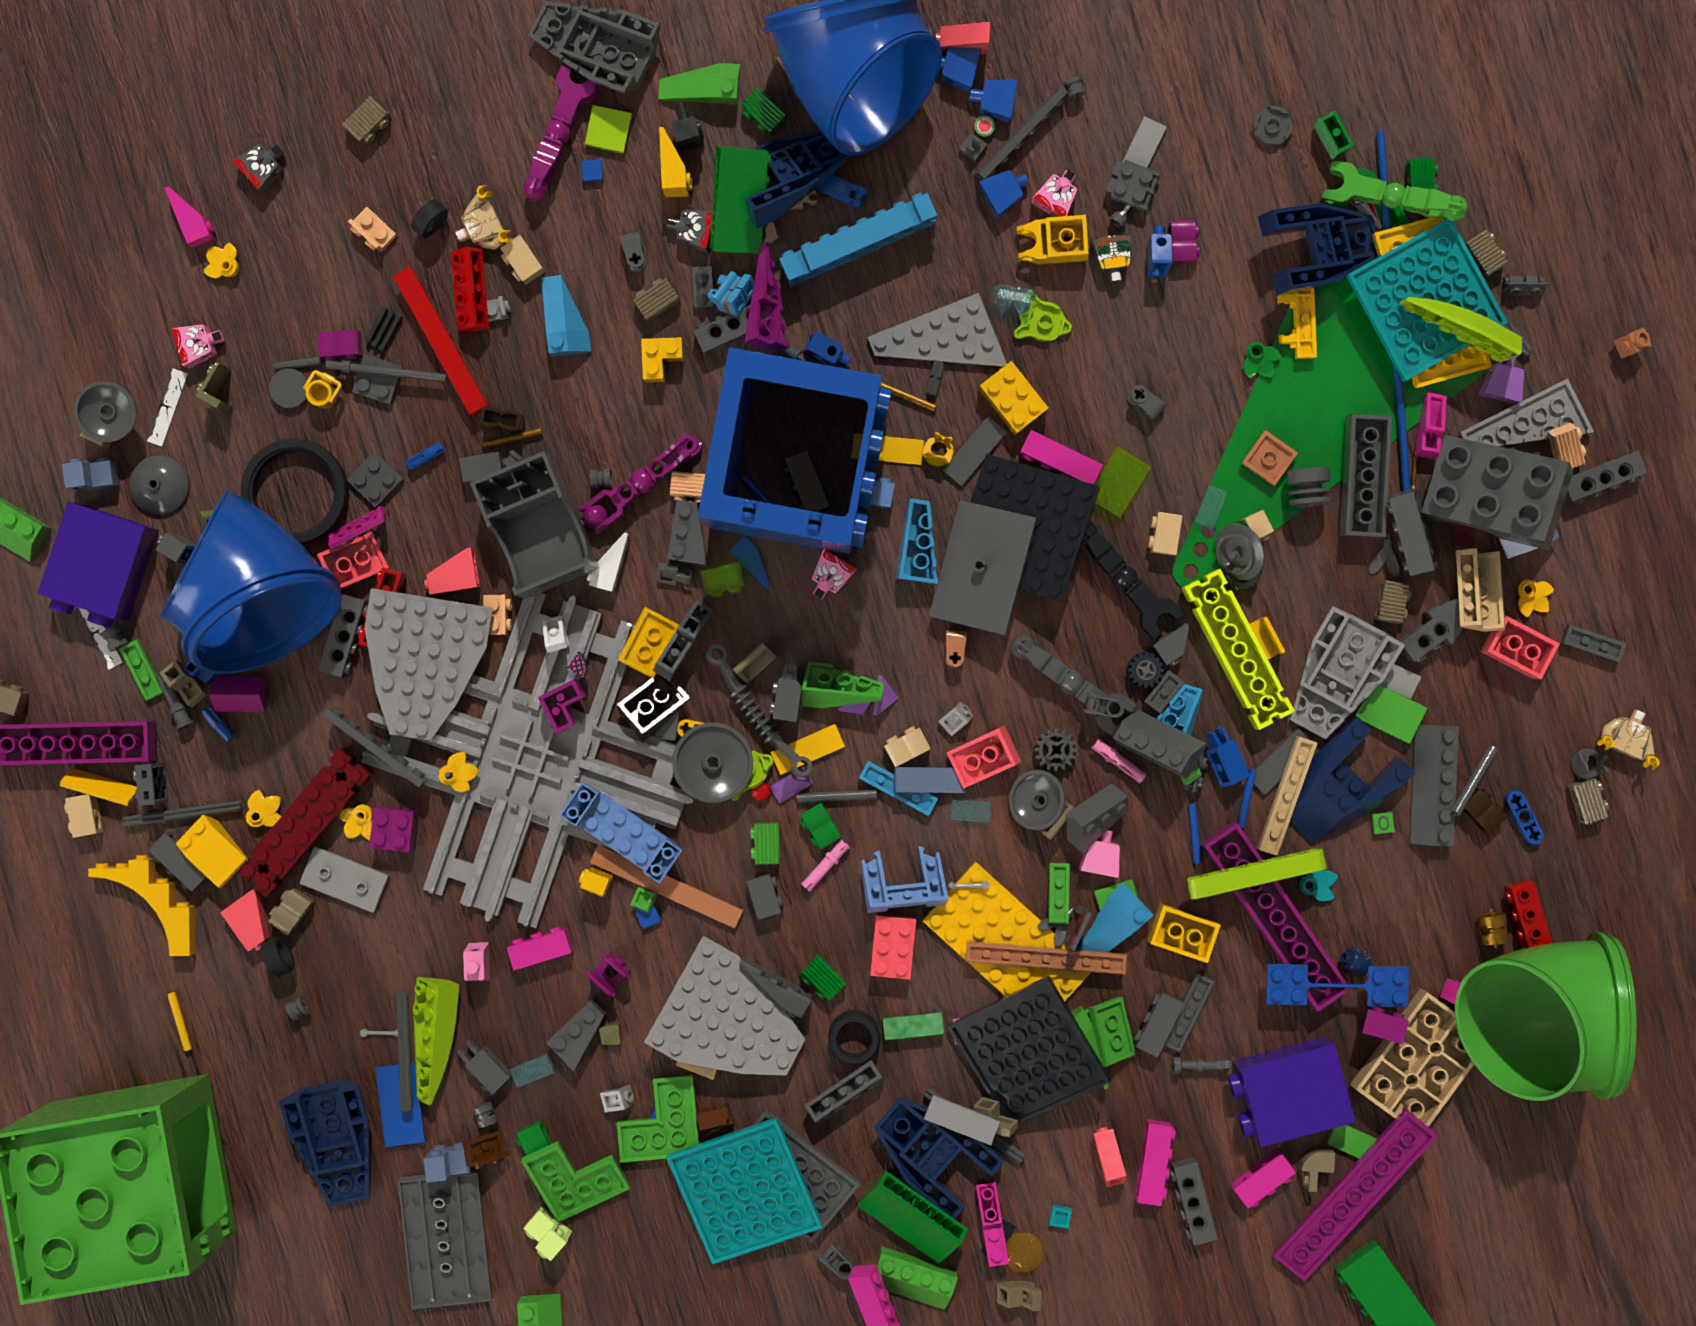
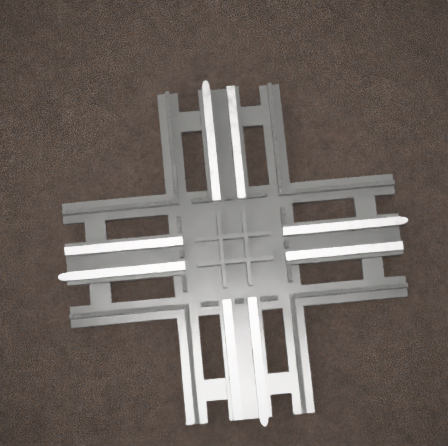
M539 593L527 599L523 598L495 681L472 674L464 690L466 694L488 701L482 719L453 709L431 740L391 735L388 744L393 749L392 753L394 755L404 757L409 761L408 765L413 769L416 767L425 773L424 777L428 779L425 785L455 795L423 889L431 894L435 893L442 896L449 878L466 883L460 903L486 911V921L491 920L493 915L498 916L500 914L505 897L522 902L523 906L517 922L524 924L523 926L534 928L538 926L568 836L572 835L610 848L581 827H575L559 816L581 782L603 792L654 828H656L658 823L676 829L685 803L691 804L694 802L693 798L688 796L680 787L671 785L674 776L672 758L677 744L654 738V736H650L642 741L631 728L608 721L627 665L617 661L635 626L634 624L621 620L615 639L599 634L597 631L603 614L576 605V596H571L568 602H563L559 614L563 618L569 646L549 653L546 651L532 694L515 689L533 633L544 636L542 620L553 618L541 614L547 596L544 593ZM590 652L607 657L608 660L589 714L571 708L572 704L569 705L577 724L556 734L538 697L573 679H578L580 683V676H582L584 671L583 666L586 665L585 663ZM381 707L378 714L369 713L367 715L370 720L374 721V726L388 730ZM415 739L453 753L465 752L468 758L467 763L479 769L476 777L468 781L470 790L466 792L455 791L451 785H445L440 782L438 773L441 768L407 757L412 740ZM603 740L657 759L652 777L596 759L601 741ZM367 748L363 752L361 763L404 777ZM451 772L445 773L446 779H450L452 777ZM477 802L491 807L492 811L474 863L456 858L474 804ZM531 822H535L549 827V831L531 883L514 878L513 874Z

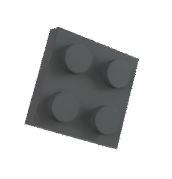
M365 354L361 362L362 365L404 368ZM358 372L352 392L392 405L400 377Z
M375 451L347 479L376 508L405 480Z

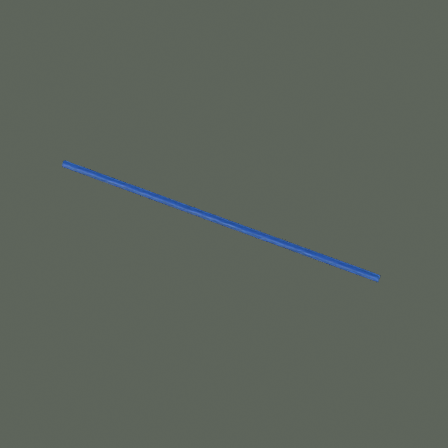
M1378 131L1376 136L1380 180L1387 181L1388 185L1385 132ZM1382 202L1383 230L1392 228L1390 208ZM1393 364L1402 491L1411 489L1404 391L1403 381Z

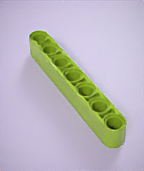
M1315 848L1189 877L1186 880L1190 898L1199 899L1325 870L1327 865L1323 848Z

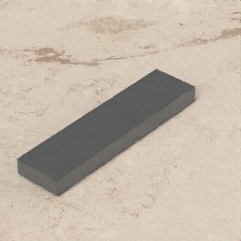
M1198 972L1195 973L1182 999L1184 1006L1164 1046L1178 1053L1181 1052L1215 983L1214 980Z

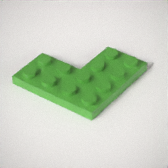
M693 1074L653 1078L656 1118L617 1121L620 1163L667 1159L666 1157L670 1153L699 1144Z
M557 1141L522 1158L523 1166L557 1222L630 1189V1184L613 1155L576 1171Z

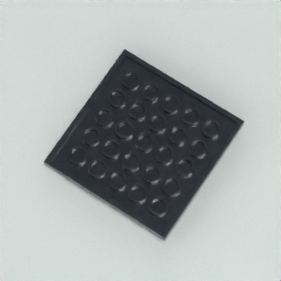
M986 454L971 503L1037 518L1019 589L1063 603L1101 487Z
M1049 975L947 1026L989 1098L1000 1101V1115L1016 1119L1018 1124L1102 1087L1111 1081L1110 1076Z

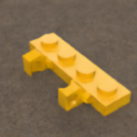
M1314 288L1277 296V304H1290V308H1293L1294 329L1291 330L1290 335H1279V344H1290V348H1295V359L1317 358Z

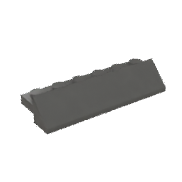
M1419 724L1414 734L1412 769L1415 773L1412 775L1410 844L1454 846L1455 815L1451 813V809L1456 803L1459 726Z

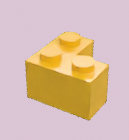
M682 337L641 339L643 380L645 383L665 382L664 362L684 361V341Z

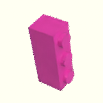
M561 926L549 929L550 933L542 935V932L530 935L531 939L523 941V938L512 940L511 945L507 947L513 971L572 953L574 949L568 929H561Z
M1276 1149L1230 1185L1246 1207L1250 1208L1257 1206L1266 1195L1273 1194L1279 1185L1292 1180L1296 1172L1283 1154Z

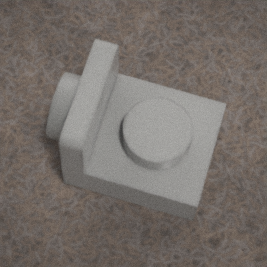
M498 296V299L487 301L489 322L509 319L508 313L511 312L509 300L506 301L503 296Z
M959 702L938 722L952 736L965 726L973 715L967 705Z
M630 1085L600 1093L605 1112L625 1110L635 1103Z

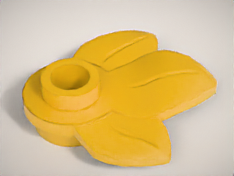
M227 243L223 250L219 247H211L207 250L206 256L210 263L204 269V273L207 276L217 279L221 276L233 277L238 273L237 250L231 243Z
M1523 580L1518 585V594L1520 596L1518 608L1525 617L1530 616L1533 610L1548 612L1549 602L1546 596L1553 593V587L1544 581L1536 583L1533 580ZM1526 586H1528V587L1530 588V592H1529V593H1526V592H1525V587H1526Z
M458 752L449 757L447 765L439 770L438 778L441 783L451 785L455 791L466 792L470 790L468 781L476 777L479 769L474 765L465 763V752ZM446 772L452 773V777L450 779L445 778Z
M260 790L255 791L248 800L247 823L252 827H260L262 825L273 827L281 818L276 813L280 807L281 798L279 796L264 798ZM254 814H259L260 818L258 820L252 819Z
M361 804L355 808L348 807L342 810L339 819L346 822L344 826L345 836L351 839L361 834L365 839L370 840L371 819L373 817L372 809L368 805Z

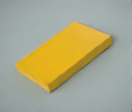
M644 607L617 661L653 678L656 674L653 671L655 663L675 634L679 624Z

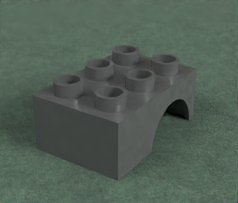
M1445 435L1421 513L1428 522L1436 523L1443 521L1466 525L1491 533L1503 540L1549 550L1573 471L1570 463L1567 461Z
M543 451L470 482L487 528L493 532L508 560L514 580V587L512 588L514 596L527 599L599 569L555 457Z

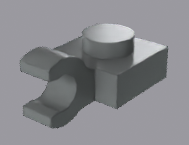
M659 562L656 582L675 586L677 581L690 584L693 570L690 568L678 570V565Z

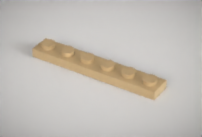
M1296 736L1257 849L1278 856L1317 742Z

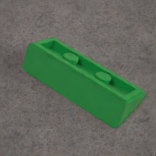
M942 1012L882 1018L885 1040L944 1034Z

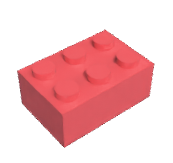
M1505 616V630L1491 631L1480 652L1532 679H1542L1560 643Z
M876 913L870 976L910 980L916 927L915 916Z

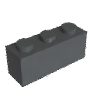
M172 831L166 832L148 850L152 854L151 857L156 862L162 863L166 867L168 874L177 877L184 889L191 890L192 892L198 890L208 878L178 848L176 843L179 838Z
M1161 990L1152 997V1007L1149 1012H1145L1142 1018L1143 1025L1140 1030L1137 1029L1133 1037L1134 1045L1137 1048L1156 1057H1159L1184 1006L1180 999Z

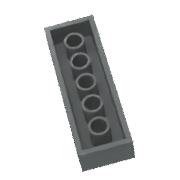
M1364 414L1346 416L1339 536L1386 537L1392 416Z

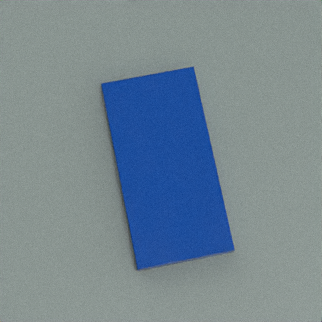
M411 1062L412 1111L401 1112L399 1064L376 1067L385 1147L425 1142L426 1134L422 1103L417 1100L415 1062Z

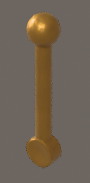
M1415 451L1413 452L1411 489L1416 488L1415 481L1419 456H1415Z

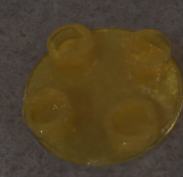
M1016 1232L1006 1242L1008 1266L1017 1272H1030L1040 1265L1044 1251L1041 1241L1036 1236L1026 1232Z

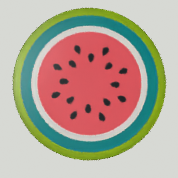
M988 116L979 117L974 126L976 134L982 138L991 136L995 128L994 121Z

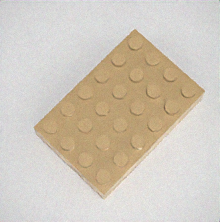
M1420 988L1402 1013L1405 1015L1404 1019L1409 1020L1404 1044L1383 1039L1350 1085L1395 1119L1406 1108L1427 1126H1430L1471 1070L1474 1063L1461 1042L1457 1030L1455 1012Z

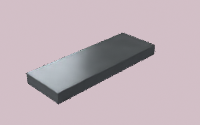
M987 416L942 471L962 486L982 463L986 454L992 451L1007 431Z
M1299 728L1294 730L1255 768L1257 771L1254 785L1263 795L1281 780L1296 736L1310 740Z

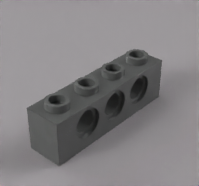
M751 305L743 308L739 316L721 314L714 318V322L709 324L704 322L696 326L697 329L693 332L704 356L745 338L748 324L747 316ZM734 320L740 323L739 328L736 330L729 328L730 322ZM720 329L722 331L721 336L713 338L711 336L712 330Z
M1639 450L1573 474L1565 497V503L1573 502L1575 505L1585 501V497L1588 495H1592L1593 498L1604 494L1603 490L1609 487L1611 490L1623 486L1622 482L1629 481V483L1641 480V475L1646 474L1647 470ZM1619 467H1622L1624 470L1623 477L1618 472ZM1601 474L1606 478L1604 484L1600 481ZM1582 481L1587 484L1586 491L1581 488Z
M342 594L341 606L333 620L318 671L345 678L350 674L353 666L351 663L352 656H355L358 650V644L356 643L359 632L364 627L362 624L369 601ZM350 612H353L356 617L352 623L348 621V614ZM344 631H347L350 635L347 642H344L342 639ZM339 650L344 654L341 661L336 658V653Z
M871 1060L804 1106L814 1122L820 1125L884 1082L885 1078Z
M1193 1157L1171 1163L1173 1170H1169L1172 1182H1176L1178 1188L1174 1191L1177 1201H1181L1182 1208L1179 1210L1182 1220H1186L1188 1228H1184L1187 1239L1191 1240L1194 1246L1218 1240L1198 1162ZM1185 1179H1192L1189 1186H1183ZM1191 1198H1196L1197 1202L1194 1205H1188V1201ZM1197 1217L1202 1218V1221H1201L1200 1224H1198V1225H1194V1224H1193V1220H1194L1195 1218H1197Z

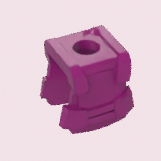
M609 952L602 955L604 959L593 972L587 971L586 974L588 979L603 990L605 994L614 997L616 995L614 989L624 977L630 978L629 972L631 969L625 965L626 961L622 957L615 956ZM608 966H612L617 971L615 976L612 977L606 973Z

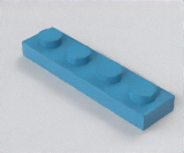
M869 760L859 776V779L928 816L938 800L937 797L930 793H895V775Z

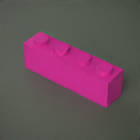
M1030 430L1019 454L1023 455L1022 459L1030 463L1035 461L1041 464L1040 468L1050 472L1052 469L1058 472L1059 475L1090 484L1095 483L1103 464L1033 430Z
M1146 1119L1135 1193L1137 1203L1162 1206V1200L1166 1199L1167 1189L1164 1186L1165 1180L1168 1181L1170 1172L1167 1165L1168 1161L1172 1159L1171 1141L1175 1139V1129H1173L1170 1122Z
M876 1264L854 1266L848 1280L866 1326H901Z

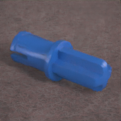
M438 441L425 450L421 449L420 453L406 460V464L412 471L427 462L431 463L430 460L445 453V450Z
M211 706L206 707L202 711V715L211 724V729L215 730L225 743L236 736L225 723L226 720L221 719Z

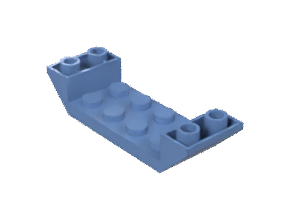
M581 782L559 815L575 827H581L643 869L644 874L659 884L682 852V849L669 837L603 792L584 782Z

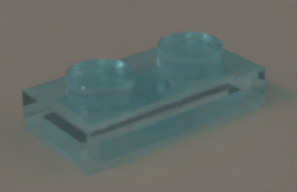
M548 1053L509 1069L517 1088L555 1072Z

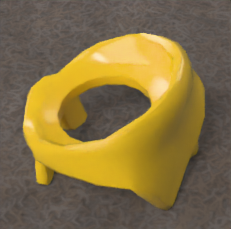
M935 432V437L929 438L922 449L925 461L934 467L949 464L953 456V446L950 442L953 438L944 437ZM934 443H943L947 448V453L944 456L932 453L931 447Z

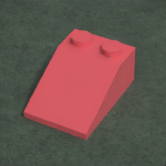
M372 532L343 543L333 549L323 551L314 557V560L320 567L327 568L336 575L341 590L378 574L382 567L389 568Z
M1005 725L946 752L963 789L1021 762Z

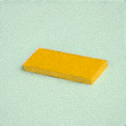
M854 433L851 458L859 459L863 434ZM883 436L879 461L922 465L924 440Z
M836 724L788 744L799 756H804L810 761L845 747ZM777 749L770 752L780 775L791 771V762ZM798 762L797 768L805 764L802 762Z
M71 768L60 781L61 787L125 806H129L134 800L135 791L137 790L136 786L75 768Z

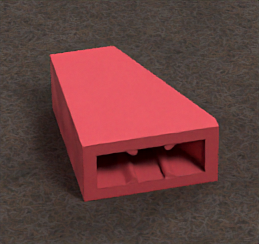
M990 22L941 26L940 33H936V40L941 46L942 53H947L948 48L953 47L981 50L980 55H987Z
M471 547L464 549L426 575L427 579L424 580L425 589L429 591V595L481 588L475 549Z
M252 889L220 912L248 952L253 949L258 951L261 949V944L270 938L262 894L256 889Z
M1108 1127L1097 1129V1133H1094L1093 1138L1105 1186L1107 1188L1126 1182V1173L1114 1130H1108Z

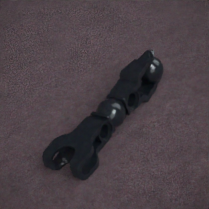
M1090 521L1082 545L1085 546L1090 556L1112 577L1114 585L1124 590L1125 595L1139 610L1140 627L1151 639L1158 641L1162 636L1161 631L1156 625L1159 615L1167 613L1173 619L1181 620L1184 617V613L1173 600L1158 598L1137 577L1135 569L1126 565L1127 563L1113 545L1098 533V528Z

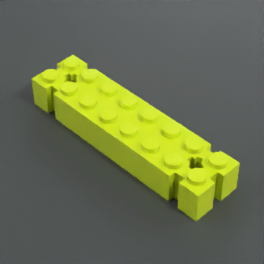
M1216 569L1202 577L1204 582L1202 583L1196 580L1183 586L1181 590L1187 602H1194L1196 607L1192 611L1242 707L1251 711L1247 716L1253 728L1261 730L1274 723L1271 719L1274 716L1281 719L1295 712L1288 697L1280 695L1279 692L1284 689L1232 590L1226 591L1223 585L1228 582L1221 569ZM1207 592L1213 594V597H1211L1212 601L1206 599ZM1263 699H1268L1267 707L1262 706Z

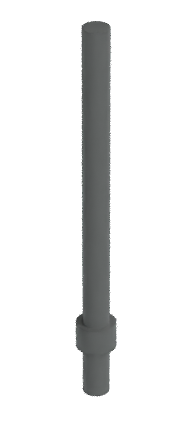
M345 360L342 362L326 361L327 369L341 370L344 373H351L353 371L447 382V374L354 364L352 361Z

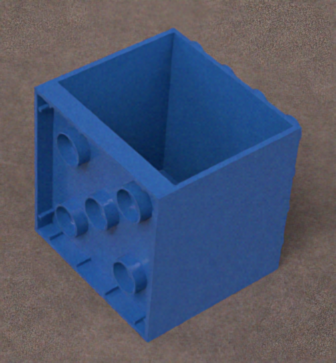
M729 347L697 517L709 529L816 549H825L849 555L852 546L862 548L868 515L859 514L858 509L859 506L870 508L876 473L867 472L866 467L875 469L878 467L884 431L875 430L874 428L885 429L891 389L880 387L882 376ZM756 381L867 402L866 422L850 508L846 516H834L735 497ZM743 507L756 509L755 514L743 512ZM809 519L821 521V527L819 525L808 524Z

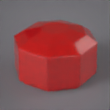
M764 782L760 786L751 789L752 797L759 802L767 800L771 793L769 785Z

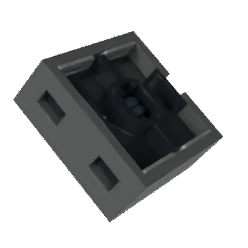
M165 762L135 765L133 778L137 784L135 799L138 805L169 802L165 781Z

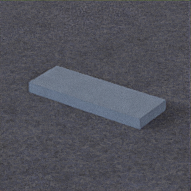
M894 768L895 793H965V788L963 789L954 768Z

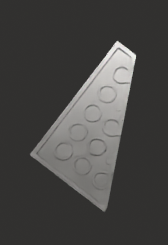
M979 293L867 337L875 357L997 366L1001 368L1007 364Z

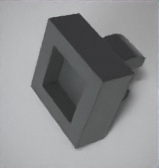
M971 132L959 148V151L975 162L987 144Z

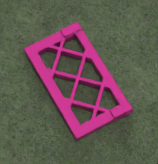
M382 505L345 526L329 532L328 546L330 549L385 522V510Z

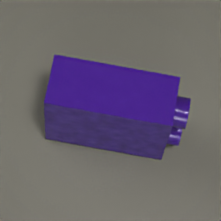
M68 501L37 594L52 598L49 608L58 612L73 615L76 607L88 610L90 612L87 621L111 628L114 619L129 620L159 530L83 504Z
M1325 1036L1233 1061L1236 1073L1227 1076L1230 1090L1234 1099L1243 1097L1246 1112L1238 1114L1239 1124L1244 1137L1253 1136L1261 1147L1356 1122L1335 1044Z

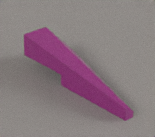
M764 242L760 245L745 342L758 348L788 349L790 348V343L786 342L784 331L787 330L786 324H783L781 316L783 305L778 279L774 278L773 272L775 262L771 261L769 250L772 248V245Z

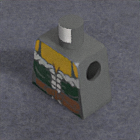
M1131 234L1092 238L1090 245L1099 273L1109 272L1110 283L1122 281L1121 270H1126L1130 266Z

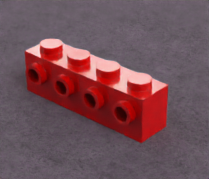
M464 247L451 251L457 329L458 331L471 333L489 329L482 249Z
M382 567V570L377 575L376 582L378 583L376 589L401 593L406 574ZM364 624V627L359 632L358 639L360 640L358 644L368 647Z
M1526 879L1506 885L1504 896L1507 903H1510L1512 909L1510 916L1512 921L1516 923L1518 929L1516 930V936L1522 943L1523 949L1553 943L1535 882Z

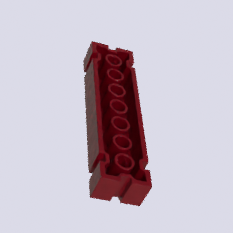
M339 748L329 759L332 765L323 767L254 848L251 852L254 857L248 858L236 872L247 882L255 881L256 885L254 888L263 896L268 897L274 894L283 883L279 879L288 877L339 817L342 810L360 792L356 789L357 786L366 785L375 774L364 763L356 764L354 761L357 757L346 748ZM346 773L347 776L345 777L347 779L343 780L341 774ZM267 864L269 866V868H267L269 869V871L265 870L266 867H264V865Z

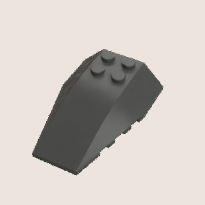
M545 1L528 36L588 80L627 94L639 87L656 54L660 23L625 10L617 9V11H611L608 8L602 7L593 9L585 5L576 7L567 3Z

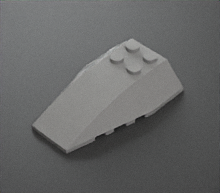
M1332 606L1312 640L1293 706L1295 712L1291 713L1290 720L1326 739L1385 680L1405 644L1360 618Z

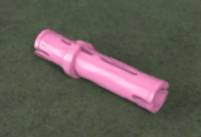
M1099 738L1093 743L1091 749L1102 755L1105 761L1117 766L1139 784L1144 780L1147 773L1120 755L1117 749L1111 748Z
M840 839L830 852L827 851L826 857L801 884L811 892L833 865H837L840 862L839 859L850 846Z

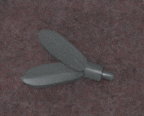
M1387 534V538L1384 539L1383 547L1385 548H1382L1372 560L1369 566L1370 574L1378 572L1386 562L1389 572L1395 577L1399 576L1400 568L1391 549L1392 540H1390V534Z
M1074 907L1069 909V919L1073 915ZM1048 918L1038 924V929L1048 930L1056 927L1054 944L1058 947L1064 942L1068 924H1049Z

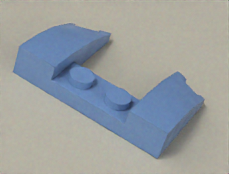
M918 847L922 883L886 886L880 851L874 852L875 859L867 864L863 859L861 861L867 912L888 911L889 908L926 904V907L946 905L948 894L939 852H936L935 857L923 853L925 847Z

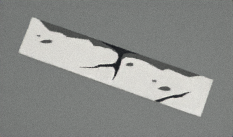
M172 369L147 442L159 446L163 445L188 373Z
M76 607L108 670L123 663L117 650L112 652L108 650V643L101 636V632L106 630L104 626L87 621L90 611Z

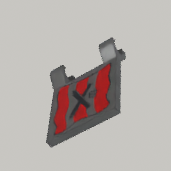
M1080 904L1075 909V912L1080 915L1071 935L1066 934L1064 942L1074 951L1092 914L1089 911L1090 909Z

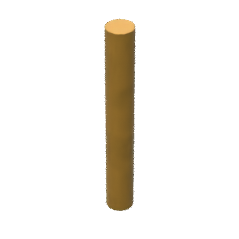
M881 381L880 387L891 389L892 395L934 412L936 404Z
M540 427L483 441L484 449L541 436L543 432Z

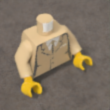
M482 185L477 188V194L464 211L462 221L465 227L455 233L461 243L471 238L476 246L495 250L504 245L505 242H513V238L507 237V234L511 231L503 229L491 202L488 199L485 200L486 197L492 196V192L488 191L485 193L487 185Z
M1634 709L1630 719L1618 717L1603 726L1601 740L1597 742L1598 746L1604 745L1606 746L1605 750L1611 748L1637 760H1644L1645 758L1644 768L1651 764L1654 770L1660 764L1658 758L1655 757L1651 728L1642 725L1645 713Z

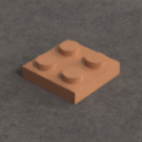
M1264 430L1241 464L1272 486H1275L1298 453Z

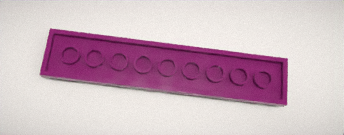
M1405 1108L1273 1252V1256L1305 1282L1434 1142L1438 1134Z

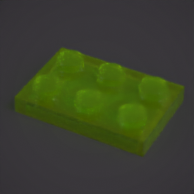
M1117 446L1094 485L1101 487L1096 505L1120 518L1151 466Z

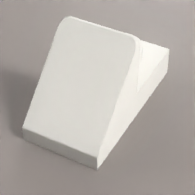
M562 616L542 620L547 653L567 648L569 646V639Z

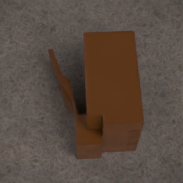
M728 1102L698 1109L696 1114L700 1131L711 1128L708 1133L701 1136V1139L716 1132L723 1126L734 1124L733 1113H730Z

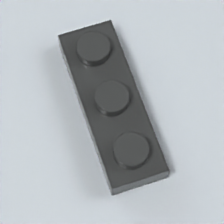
M1573 625L1566 626L1561 641L1563 645L1615 662H1621L1627 644Z

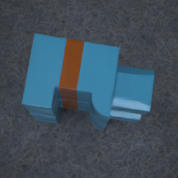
M731 271L728 276L720 275L717 281L719 289H711L707 296L710 302L717 305L719 311L739 316L752 297L754 280L752 275L744 274L743 277H740Z

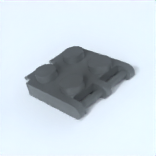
M1124 160L1123 163L1116 161L1111 176L1117 179H1109L1105 193L1110 194V199L1148 212V203L1151 195L1155 193L1156 182L1162 174L1128 160ZM1152 177H1154L1151 187L1149 188V184L1152 180ZM1148 194L1147 197H1146L1145 203L1142 204V203H1143V200H1144V198H1145V195Z

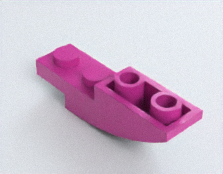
M996 1182L976 1185L989 1267L1009 1264Z

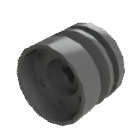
M1316 467L1287 471L1288 485L1297 486V490L1289 492L1288 496H1298V499L1289 500V506L1310 508L1331 503L1332 497H1323L1322 495L1332 492L1330 488H1322L1323 483L1331 481L1330 468Z

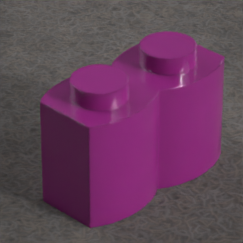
M1195 220L1171 221L1168 224V234L1172 237V264L1194 263L1200 256V247L1196 245V238L1199 237V226L1196 225Z
M343 330L317 333L319 357L325 359V362L327 360L338 361L337 358L345 357V360H357V356H363L360 331Z

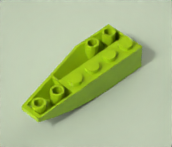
M1406 297L1399 303L1404 306L1407 312L1422 316L1421 319L1425 322L1434 323L1439 326L1441 331L1456 335L1459 341L1474 345V349L1490 354L1491 358L1495 361L1503 362L1519 356L1522 352L1521 336L1471 310L1445 302L1416 297Z
M417 977L415 1002L413 1005L417 1100L431 1105L441 1083L453 1042L459 984L445 979Z

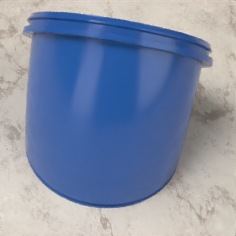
M822 0L764 15L763 22H766V27L763 28V33L773 34L783 68L798 99L824 136L837 150L845 155L851 156L867 153L896 135L920 109L937 79L942 60L941 46L928 30L920 13L917 0Z
M226 489L191 553L159 618H164L166 622L183 635L181 640L183 652L196 667L209 673H237L255 669L279 660L313 640L337 615L341 606L342 593L336 575L327 568L320 567L305 547L287 529L249 501L233 492H228Z

